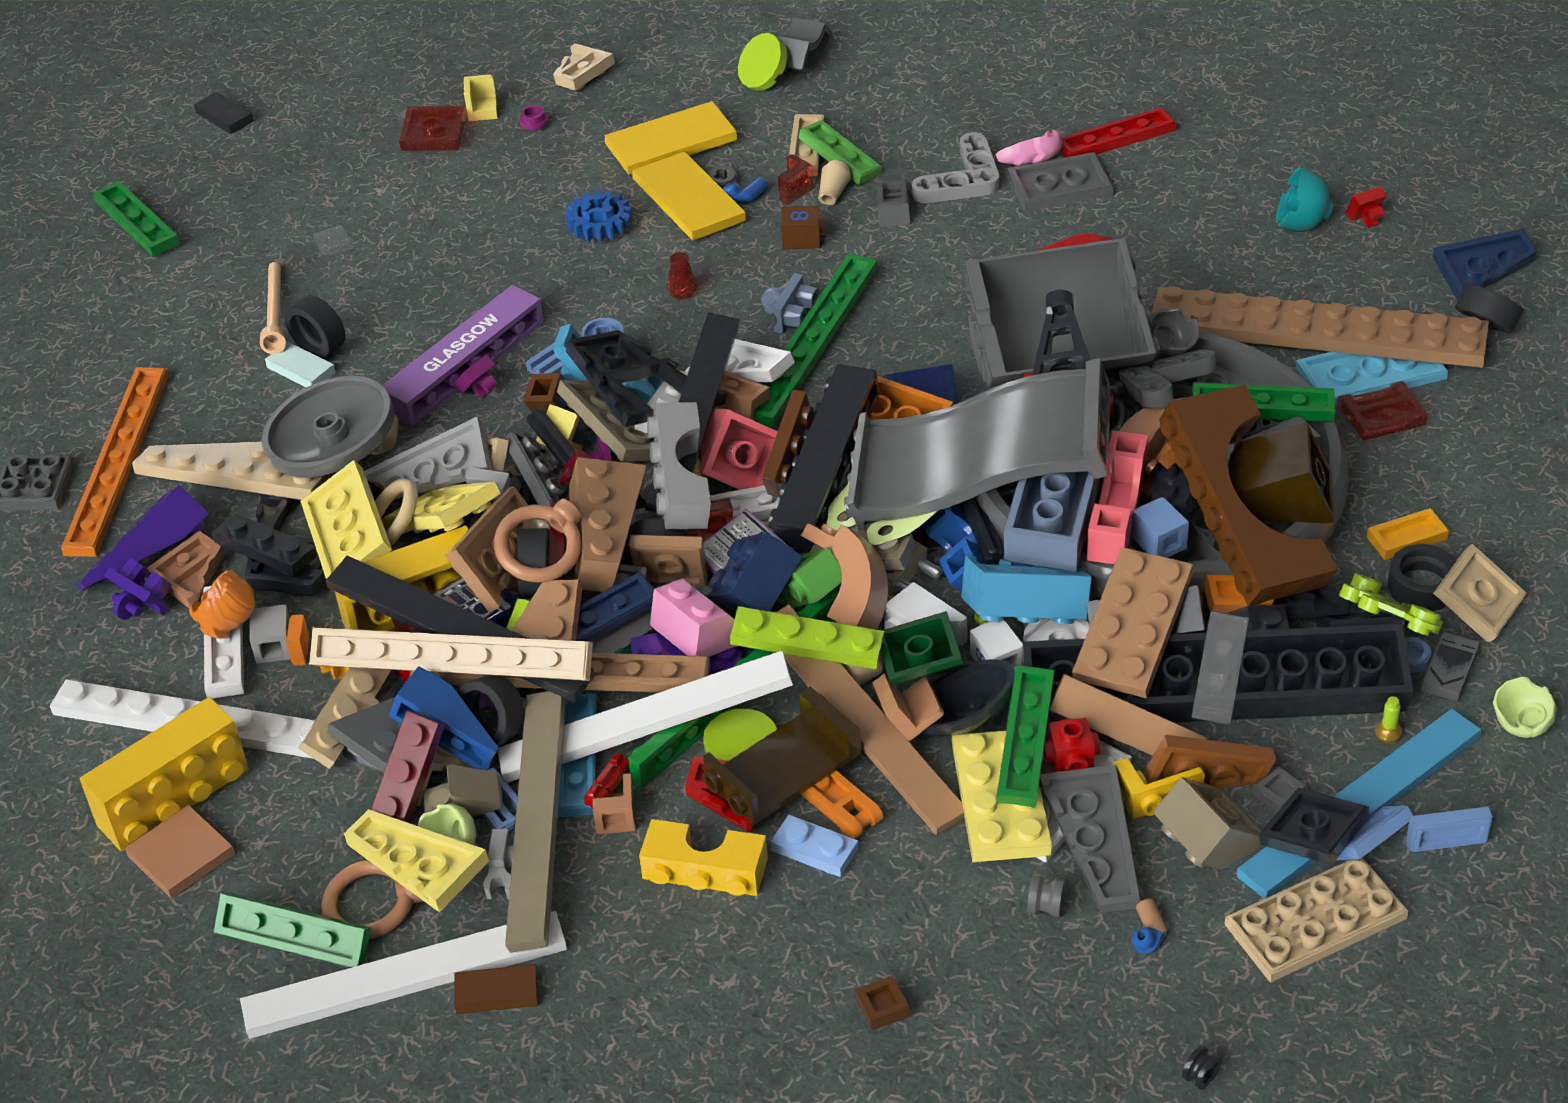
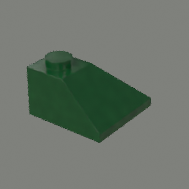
M947 611L881 630L884 631L881 652L891 685L929 677L963 666Z

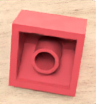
M714 409L702 444L701 474L738 490L763 486L764 483L761 477L778 431L731 410Z

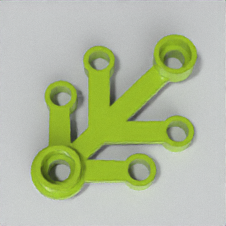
M1355 573L1350 585L1343 584L1339 596L1358 603L1359 608L1379 615L1381 609H1384L1408 620L1407 628L1427 636H1429L1430 632L1439 634L1443 624L1439 614L1413 604H1397L1379 594L1382 586L1381 582Z

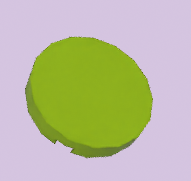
M761 33L752 38L745 46L739 59L738 75L742 84L755 91H764L772 87L777 82L774 79L778 74L782 75L787 62V48L778 37L770 33Z
M752 709L726 711L712 719L704 730L705 753L710 752L718 760L729 761L777 730L773 720L762 712Z

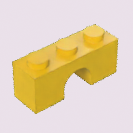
M651 819L639 854L642 878L656 884L672 883L686 885L696 890L713 889L726 891L736 896L744 894L757 896L768 861L766 835L727 830L725 839L718 848L712 851L701 852L692 849L689 824Z

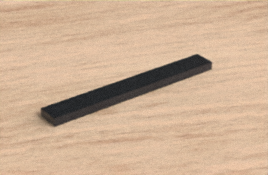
M707 313L678 403L697 402L700 423L697 452L679 460V463L691 473L694 472L738 333L739 318ZM653 481L645 502V511L657 513L656 498L657 493H660V489H654Z
M348 555L326 579L327 588L423 633L529 639ZM591 667L590 681L520 678L575 703L595 675L594 668Z

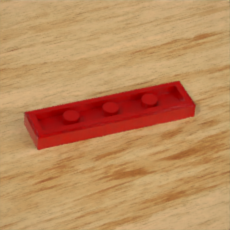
M1161 107L1060 138L1062 140V147L1059 152L1064 157L1092 152L1098 155L1176 131L1177 123Z

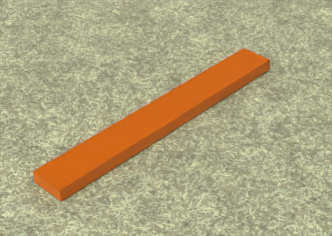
M135 368L61 547L64 556L97 557L132 470V462L138 455L168 380L167 368Z

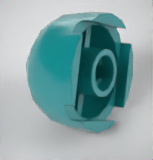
M1298 167L1287 182V184L1292 186L1287 194L1282 193L1277 208L1276 222L1281 221L1277 226L1287 230L1305 232L1318 226L1322 219L1327 220L1333 209V202L1329 201L1330 190L1327 182L1318 174Z

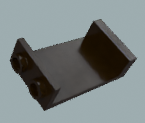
M811 686L799 693L800 715L725 764H722L710 752L703 755L705 769L703 779L707 787L713 793L721 794L728 801L730 808L738 816L743 815L753 825L861 755L860 728Z

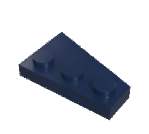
M1523 228L1435 247L1432 257L1455 298L1458 300L1466 284H1474L1485 288L1535 260L1537 250Z

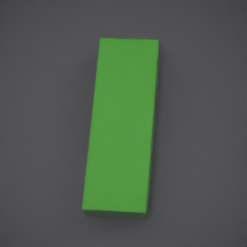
M820 120L800 129L798 138L828 162L839 160L847 164L850 169L851 180L856 184H863L881 174L882 166L824 121Z

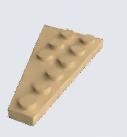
M262 442L155 445L146 448L132 462L134 473L138 475L300 500L321 486L325 476L295 477L278 471L267 458Z

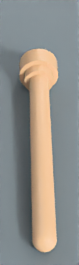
M272 262L268 268L267 327L263 328L260 333V346L265 352L270 354L280 353L286 346V333L280 327L281 266L277 262Z

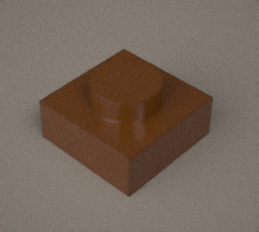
M893 975L855 989V1000L871 1030L910 1016L909 1005Z

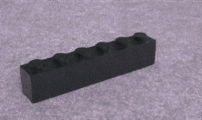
M837 364L832 377L829 376L826 380L824 397L821 402L816 404L814 409V421L811 428H807L804 432L801 452L799 455L796 454L794 456L790 478L782 484L780 502L777 509L773 508L769 516V528L789 547L811 551L814 543L802 537L801 534L807 523L821 529L828 519L829 506L839 494L852 463L851 451L855 449L854 429L858 428L859 414L866 412L868 418H870L880 394L876 370Z

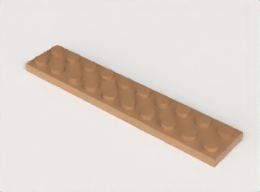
M1175 286L1159 287L1151 312L1152 315L1161 309H1182L1184 316L1198 321L1201 332L1219 335L1239 342L1483 368L1489 324L1488 320H1480L1476 317L1459 318L1445 316L1440 313L1420 314L1412 313L1408 310H1381L1371 306L1361 308L1345 306L1340 303L1322 304L1312 303L1309 300L1292 301L1278 299L1273 296L1264 298L1246 296L1242 293H1214L1211 290H1185Z

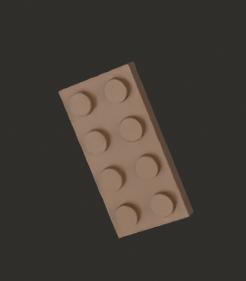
M1121 547L1072 671L1073 678L1085 683L1147 698L1193 576V564Z

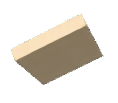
M1471 544L1464 550L1433 594L1485 641L1491 642L1498 636L1527 592L1478 548Z

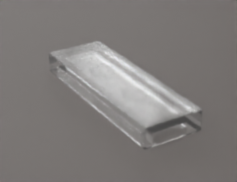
M1211 611L1192 718L1230 725L1249 618Z

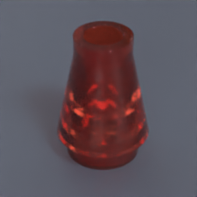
M676 252L670 256L666 289L675 299H688L695 294L698 284L689 263L688 255L683 252Z

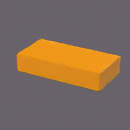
M1431 508L1369 527L1367 530L1368 540L1384 560L1393 558L1397 551L1406 546L1414 544L1433 545L1448 540L1449 534L1447 527Z

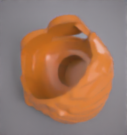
M226 570L218 576L210 589L202 594L201 603L194 602L190 605V615L194 621L200 623L201 631L204 634L213 638L227 639L230 637L229 632L241 626L252 614L255 605L253 588L233 570Z

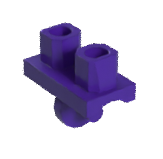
M129 558L119 573L109 567L104 574L105 578L123 590L120 594L115 593L112 596V602H114L113 613L122 620H127L133 615L136 617L140 616L143 612L141 603L164 616L170 607L162 602L172 584L155 572H152L143 586H139L149 573V570L132 558Z

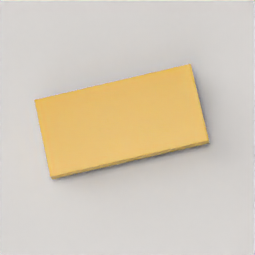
M711 101L604 136L605 144L627 174L630 175L632 170L684 151L688 155H696L701 151L737 140V131L714 102Z
M685 151L632 170L635 182L692 241L746 221L745 211Z

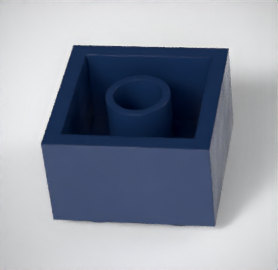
M768 532L742 537L741 539L738 538L728 550L727 556L729 560L724 569H719L709 583V587L712 589L707 598L734 617L736 616L738 606L770 612L802 555Z

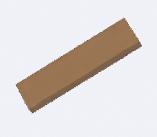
M1066 674L1063 675L1049 706V710L1069 719L1086 717L1089 728L1152 756L1164 735L1206 739L1205 736Z

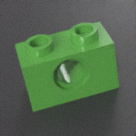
M827 547L802 554L801 559L777 598L781 604L790 605L791 608L816 603L842 583L840 564L830 549Z

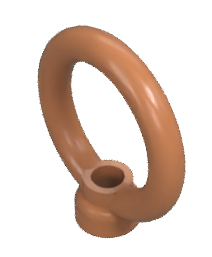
M560 499L554 507L527 505L512 511L504 517L495 532L494 550L498 561L507 572L524 581L548 582L562 577L573 568L580 556L582 541L576 524L582 519L581 513L575 505L566 499ZM531 519L548 520L549 524L556 531L565 534L567 539L565 554L558 562L548 567L533 568L521 564L512 556L508 545L509 536L517 525Z
M362 860L344 868L330 881L322 897L321 909L323 916L344 920L338 912L337 903L340 894L346 886L366 875L379 874L391 878L395 882L398 897L394 908L378 921L360 924L371 927L369 939H374L395 929L406 918L414 903L424 901L369 860Z

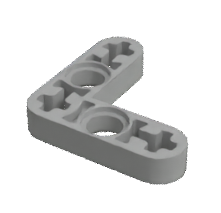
M970 132L961 136L960 155L966 170L917 177L912 182L913 199L920 203H934L990 195L997 192L999 189V172L986 137L977 132ZM976 162H982V163H985V164H983V165H975L974 163H976ZM952 184H959V185H962V186H959V187H951L950 185H952Z

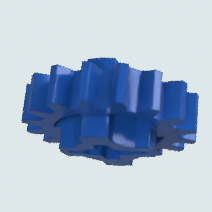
M596 190L595 195L585 192L582 199L578 197L573 198L574 204H567V211H565L568 231L570 233L574 232L576 238L584 235L585 240L588 242L592 238H597L598 242H602L603 237L606 236L612 240L614 239L613 234L623 235L624 228H630L632 210L629 200L623 199L620 193L612 196L611 190H608L605 194H601L600 190Z

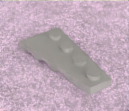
M475 417L365 470L367 481L381 483L384 490L396 480L409 479L415 483L418 493L465 482L469 467L493 471L484 423L478 417ZM401 493L395 499L404 497V493Z

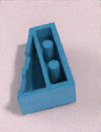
M965 555L961 598L981 616V619L1000 622L1003 621V617H1017V620L1021 622L1037 623L1039 618H1052L1053 622L1059 624H1073L1074 619L1087 620L1086 602L1089 601L1091 576L1083 569L1078 568L1077 572L1036 565L1011 566V561H1005L1004 559L999 560V565H986L978 563L976 561L977 556Z

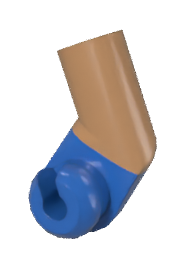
M1145 899L1135 907L1143 925L1138 932L1134 931L1132 942L1138 952L1150 954L1155 952L1167 935V927L1153 899Z

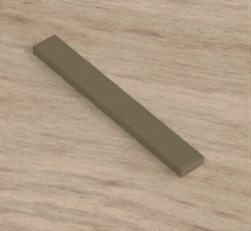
M550 691L526 695L505 946L510 953L548 947L566 708V699Z

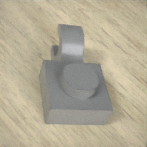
M508 829L492 830L488 852L489 871L483 882L487 899H492L493 891L500 886L505 887L507 899H509L514 845H512Z

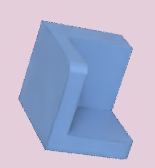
M1161 497L1133 510L1131 535L1148 554L1167 558L1187 549L1189 522L1165 498Z

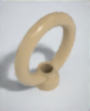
M399 479L391 483L375 501L379 515L382 518L392 501L398 495L404 493L399 513L386 531L391 546L395 544L406 530L417 505V487L409 479Z

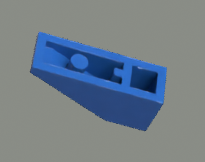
M418 666L397 693L388 717L402 724L406 711H410L445 724L438 746L474 768L488 771L498 746L452 685L442 680L438 675Z

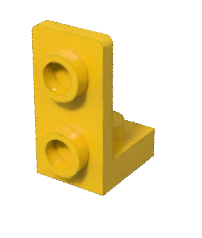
M1128 758L1113 762L1117 769L1122 802L1132 820L1145 815H1155L1153 811L1181 777L1204 783L1205 773L1201 767L1147 784L1143 773L1136 771Z

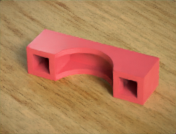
M1112 431L1108 450V476L1104 477L1099 504H1094L1088 528L1087 561L1115 564L1120 548L1128 549L1132 531V513L1138 505L1147 464L1148 435Z

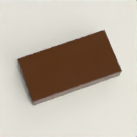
M536 964L455 972L454 1006L456 1014L538 1006Z

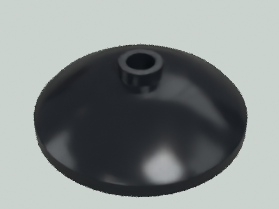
M981 660L961 666L932 683V687L941 704L944 715L922 732L933 736H952L969 733L988 724L1011 700L1015 676L1013 667L1003 660Z

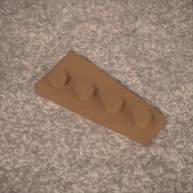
M514 486L504 491L445 555L451 562L454 570L461 575L489 613L500 607L503 599L500 596L501 591L508 586L511 578L508 575L509 572L502 567L496 557L494 550L495 532L504 517L520 507L527 506V503ZM532 519L517 525L509 536V550L516 560L519 530L521 528H529Z

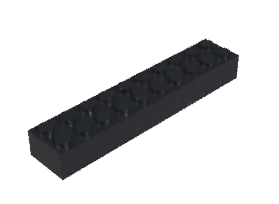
M1402 623L1170 634L1147 698L1089 684L1172 722L1384 713L1385 703L1392 696L1399 699L1400 712H1406L1413 694ZM1085 639L1022 642L1021 666L1054 670L1050 704L1063 675L1066 674L1073 677L1072 671ZM1049 710L1046 728H1048L1049 722L1069 718Z

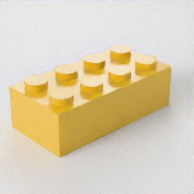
M465 525L363 561V563L434 595L462 579L445 555L468 531V528ZM464 580L463 582L459 583L458 585H461L460 587H462L463 585H465V584H467V583H466L465 580ZM468 586L461 588V591L470 599L476 596ZM335 592L342 622L346 629L407 632L415 629ZM456 592L449 595L450 598L452 597L459 603L458 605L467 602ZM442 593L440 596L443 598L446 595ZM475 599L469 600L466 605L469 607L477 601Z
M207 697L79 779L97 827L122 852L125 850V847L187 805L192 807L196 803L204 801L219 788L238 779L249 768L235 721L210 697Z

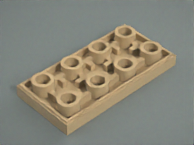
M1362 857L1361 859L1346 861L1226 916L1225 926L1271 983L1406 920L1408 910Z

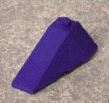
M178 484L167 491L135 523L137 526L128 531L116 543L115 548L103 556L75 586L82 590L104 579V574L109 567L118 572L129 558L138 562L184 539L186 536L190 538L206 526L202 520L209 513Z

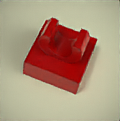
M1381 186L1355 194L1345 213L1351 222L1362 218L1363 223L1368 228L1380 224L1377 218L1384 216L1382 205L1387 195Z

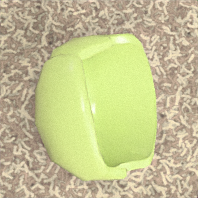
M1527 677L1506 681L1496 690L1493 701L1499 723L1507 732L1518 737L1534 738L1545 733L1555 721L1557 706L1548 688L1533 684Z
M452 803L439 804L437 809L424 813L419 819V827L471 845L475 844L476 829L474 819L465 807Z

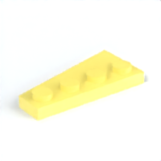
M369 809L344 833L348 846L439 913L489 862L486 850Z

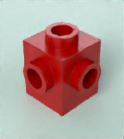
M1086 717L1048 723V739H1045L1043 748L1045 762L1051 763L1053 773L1094 767V756L1100 755V742L1097 732L1090 731Z

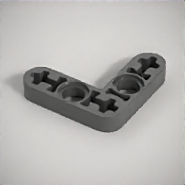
M1197 350L1153 360L1147 364L1127 366L1119 371L1120 382L1125 386L1128 395L1143 407H1166L1174 400L1171 383L1215 372L1217 370L1216 356L1212 350Z

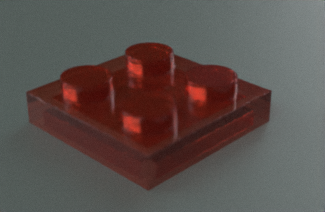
M465 105L407 107L399 140L401 151L459 150L467 116Z

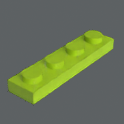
M739 606L730 635L731 645L772 652L783 651V654L877 669L884 640V631Z

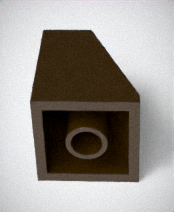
M1307 422L1228 446L1227 466L1233 487L1243 504L1258 520L1307 523L1334 522L1332 471Z

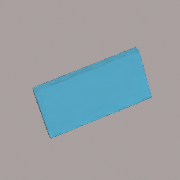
M1328 352L1296 360V369L1312 388H1334L1335 406L1445 380L1448 377V370L1442 363Z

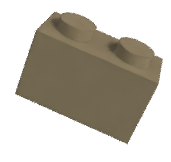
M1181 777L1153 811L1156 817L1163 823L1161 826L1162 831L1174 841L1180 842L1187 849L1185 852L1186 857L1200 868L1209 866L1221 870L1264 847L1261 845L1259 837L1262 829L1221 788Z

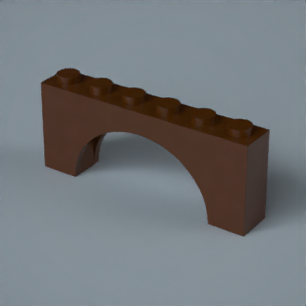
M1245 384L1173 400L1169 403L1159 421L1161 431L1168 438L1175 453L1176 463L1182 468L1189 482L1190 492L1197 499L1202 509L1206 526L1213 532L1219 545L1220 555L1227 562L1234 576L1236 589L1243 595L1247 606L1322 588L1335 574L1337 567L1322 538L1310 540L1297 539L1271 529L1258 520L1237 495L1227 466L1229 442L1240 435L1248 433L1261 415Z

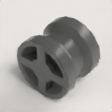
M1033 874L1029 888L1027 913L1037 914L1040 911L1048 912L1051 917L1060 918L1064 903L1066 879L1057 877L1051 881L1045 880L1042 875Z

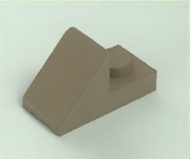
M448 765V783L423 790L425 813L434 811L439 804L449 803L465 807L471 817L503 808L500 776L497 772Z

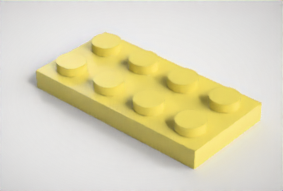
M355 460L301 500L326 579L347 555L363 562L392 551L363 468Z
M495 481L451 485L427 491L418 496L414 514L403 534L411 530L419 533L426 529L429 532H435L441 528H444L445 531L455 529L464 523L462 517L471 512L477 514L488 509L492 505L490 500L501 493ZM400 508L381 519L385 531L394 522Z
M1006 731L952 735V749L972 862L1051 856L1052 844L1040 785H1038L1035 808L996 802Z

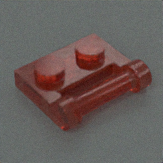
M1403 381L1394 382L1388 388L1355 396L1345 394L1337 398L1339 411L1343 416H1347L1362 440L1424 426L1427 422V413Z

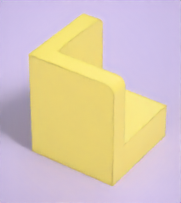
M493 75L464 77V97L468 121L497 119V97Z
M550 404L546 415L575 451L577 448L582 450V445L571 441L580 416ZM537 437L536 441L539 444L546 446L542 442V440L539 437Z

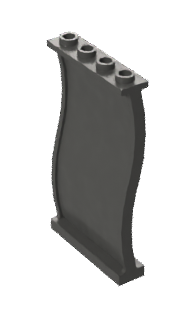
M1097 358L1086 361V369L1054 371L1007 382L956 405L927 414L881 420L869 419L866 412L859 414L858 428L854 429L855 449L851 451L852 471L847 476L849 492L848 496L844 498V506L848 517H853L858 529L863 530L866 529L867 521L895 520L931 513L951 507L1004 484L1029 477L1081 471L1090 472L1093 479L1108 476L1110 382L1101 359Z

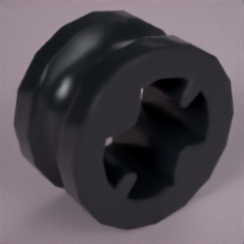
M1199 1046L1191 1054L1182 1071L1183 1079L1186 1081L1195 1080V1086L1200 1090H1204L1215 1078L1222 1063V1058L1217 1054L1210 1056L1208 1054L1209 1050L1205 1046Z

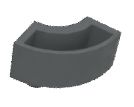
M793 17L785 34L782 37L777 36L787 48L785 68L810 72L815 69L824 56L832 35V31L825 23Z

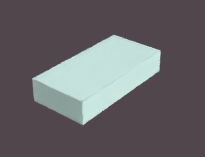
M288 341L283 351L271 354L265 358L267 368L304 387L327 380L335 374L334 364Z

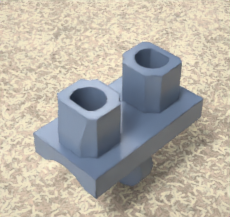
M797 273L792 275L784 289L781 287L766 289L761 297V301L765 311L776 316L777 323L774 326V332L783 333L787 326L798 328L807 315V308L811 309L818 299V289L804 285L803 275Z

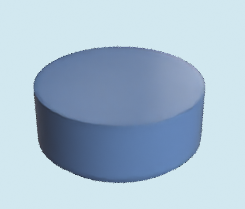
M1406 637L1405 643L1410 672H1420L1426 669L1431 659L1430 646L1419 638Z

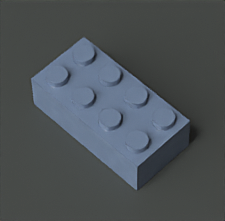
M1081 471L1053 473L1019 480L1004 530V560L1077 572L1101 478L1093 479L1090 472Z

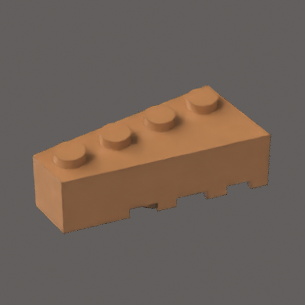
M577 457L569 485L570 502L576 506L582 516V519L576 524L581 535L582 547L580 556L574 565V578L580 581L582 590L604 592L613 587L646 465Z

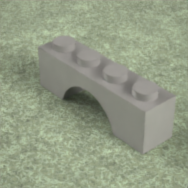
M697 402L655 403L654 417H648L647 419L648 438H654V442L650 444L651 463H657V467H654L653 484L654 489H660V493H657L656 508L657 514L664 517L665 529H708L711 502L707 478L691 473L679 463V460L683 457L697 452L700 432Z

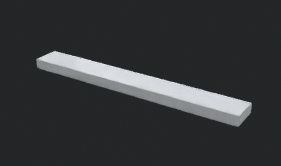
M783 651L564 725L561 764L792 686ZM523 740L498 748L501 774L507 783L520 777Z
M556 911L551 912L548 947L510 953L505 946L507 925L240 998L247 1035L249 1039L451 983L454 982L455 972L503 968L567 950Z

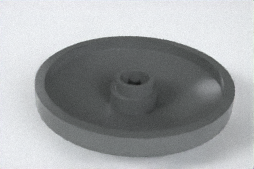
M342 376L323 380L292 395L274 411L262 433L264 452L272 466L286 475L316 477L337 472L353 460L356 462L360 461L380 445L393 425L395 417L394 405L387 390L373 379L361 376Z

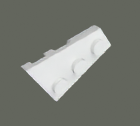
M735 339L726 371L754 382H773L783 376L784 372L795 362L789 351Z

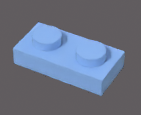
M791 815L787 816L770 842L771 851L839 877L843 875L858 851V840Z

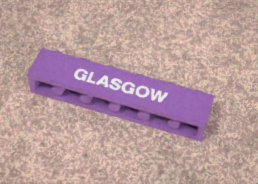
M511 285L385 382L382 386L387 390L398 420L410 427L414 426L458 391L454 385L456 380L487 354L493 362L544 323L540 298Z

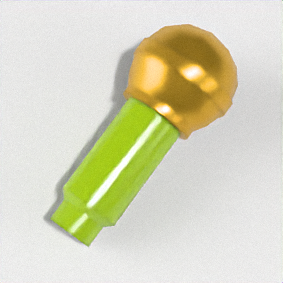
M1394 696L1388 698L1384 707L1383 719L1375 727L1376 737L1385 744L1395 743L1402 736V728L1398 722L1400 704L1399 699Z

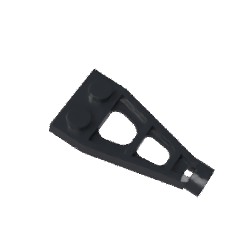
M1067 290L1051 291L1046 295V317L1032 375L1048 373L1055 366L1074 364L1077 369H1086V361L1091 360L1074 312L1073 294ZM1071 334L1074 349L1052 354L1053 337Z

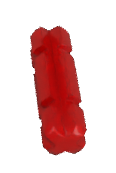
M622 753L614 754L583 797L585 805L590 806L592 810L593 799L610 797L622 780L623 774H626L630 769L629 759L625 758Z

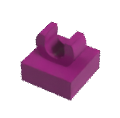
M486 354L454 383L455 387L461 393H464L472 386L475 394L483 398L497 385L495 379L488 374L495 363Z

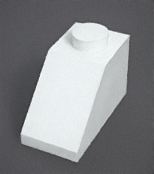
M915 582L911 583L886 603L884 629L947 611L957 645L961 646L967 642V617Z

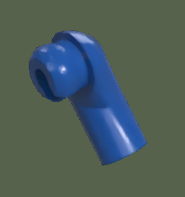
M758 177L746 188L740 189L738 183L733 182L724 186L723 190L736 203L753 202L768 189V183L764 178Z

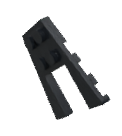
M620 330L570 339L566 347V353L624 427L646 423L648 417H652L654 409L622 384L623 382L658 375L681 394L687 375L676 370L678 363L669 358L660 360L651 355V348ZM723 389L719 390L715 406L725 404L728 392Z
M260 493L261 500L256 510L257 522L279 531L295 499ZM391 504L384 512L382 518L392 512ZM292 536L315 546L313 538ZM317 550V557L295 576H291L250 557L247 560L244 576L247 583L253 589L313 596L326 583V577Z

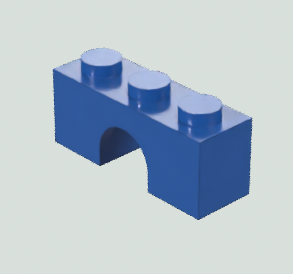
M960 503L938 510L922 524L928 537L938 542L947 551L939 561L950 585L962 591L965 555L977 556L976 561L980 564L994 565V563H987L984 560Z

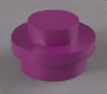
M539 105L526 106L522 109L519 117L521 127L528 130H538L546 126L549 121L548 114Z

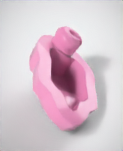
M1052 130V133L1047 131L1042 137L1017 143L1004 148L995 155L999 162L1016 166L1048 161L1061 150V134L1057 130Z

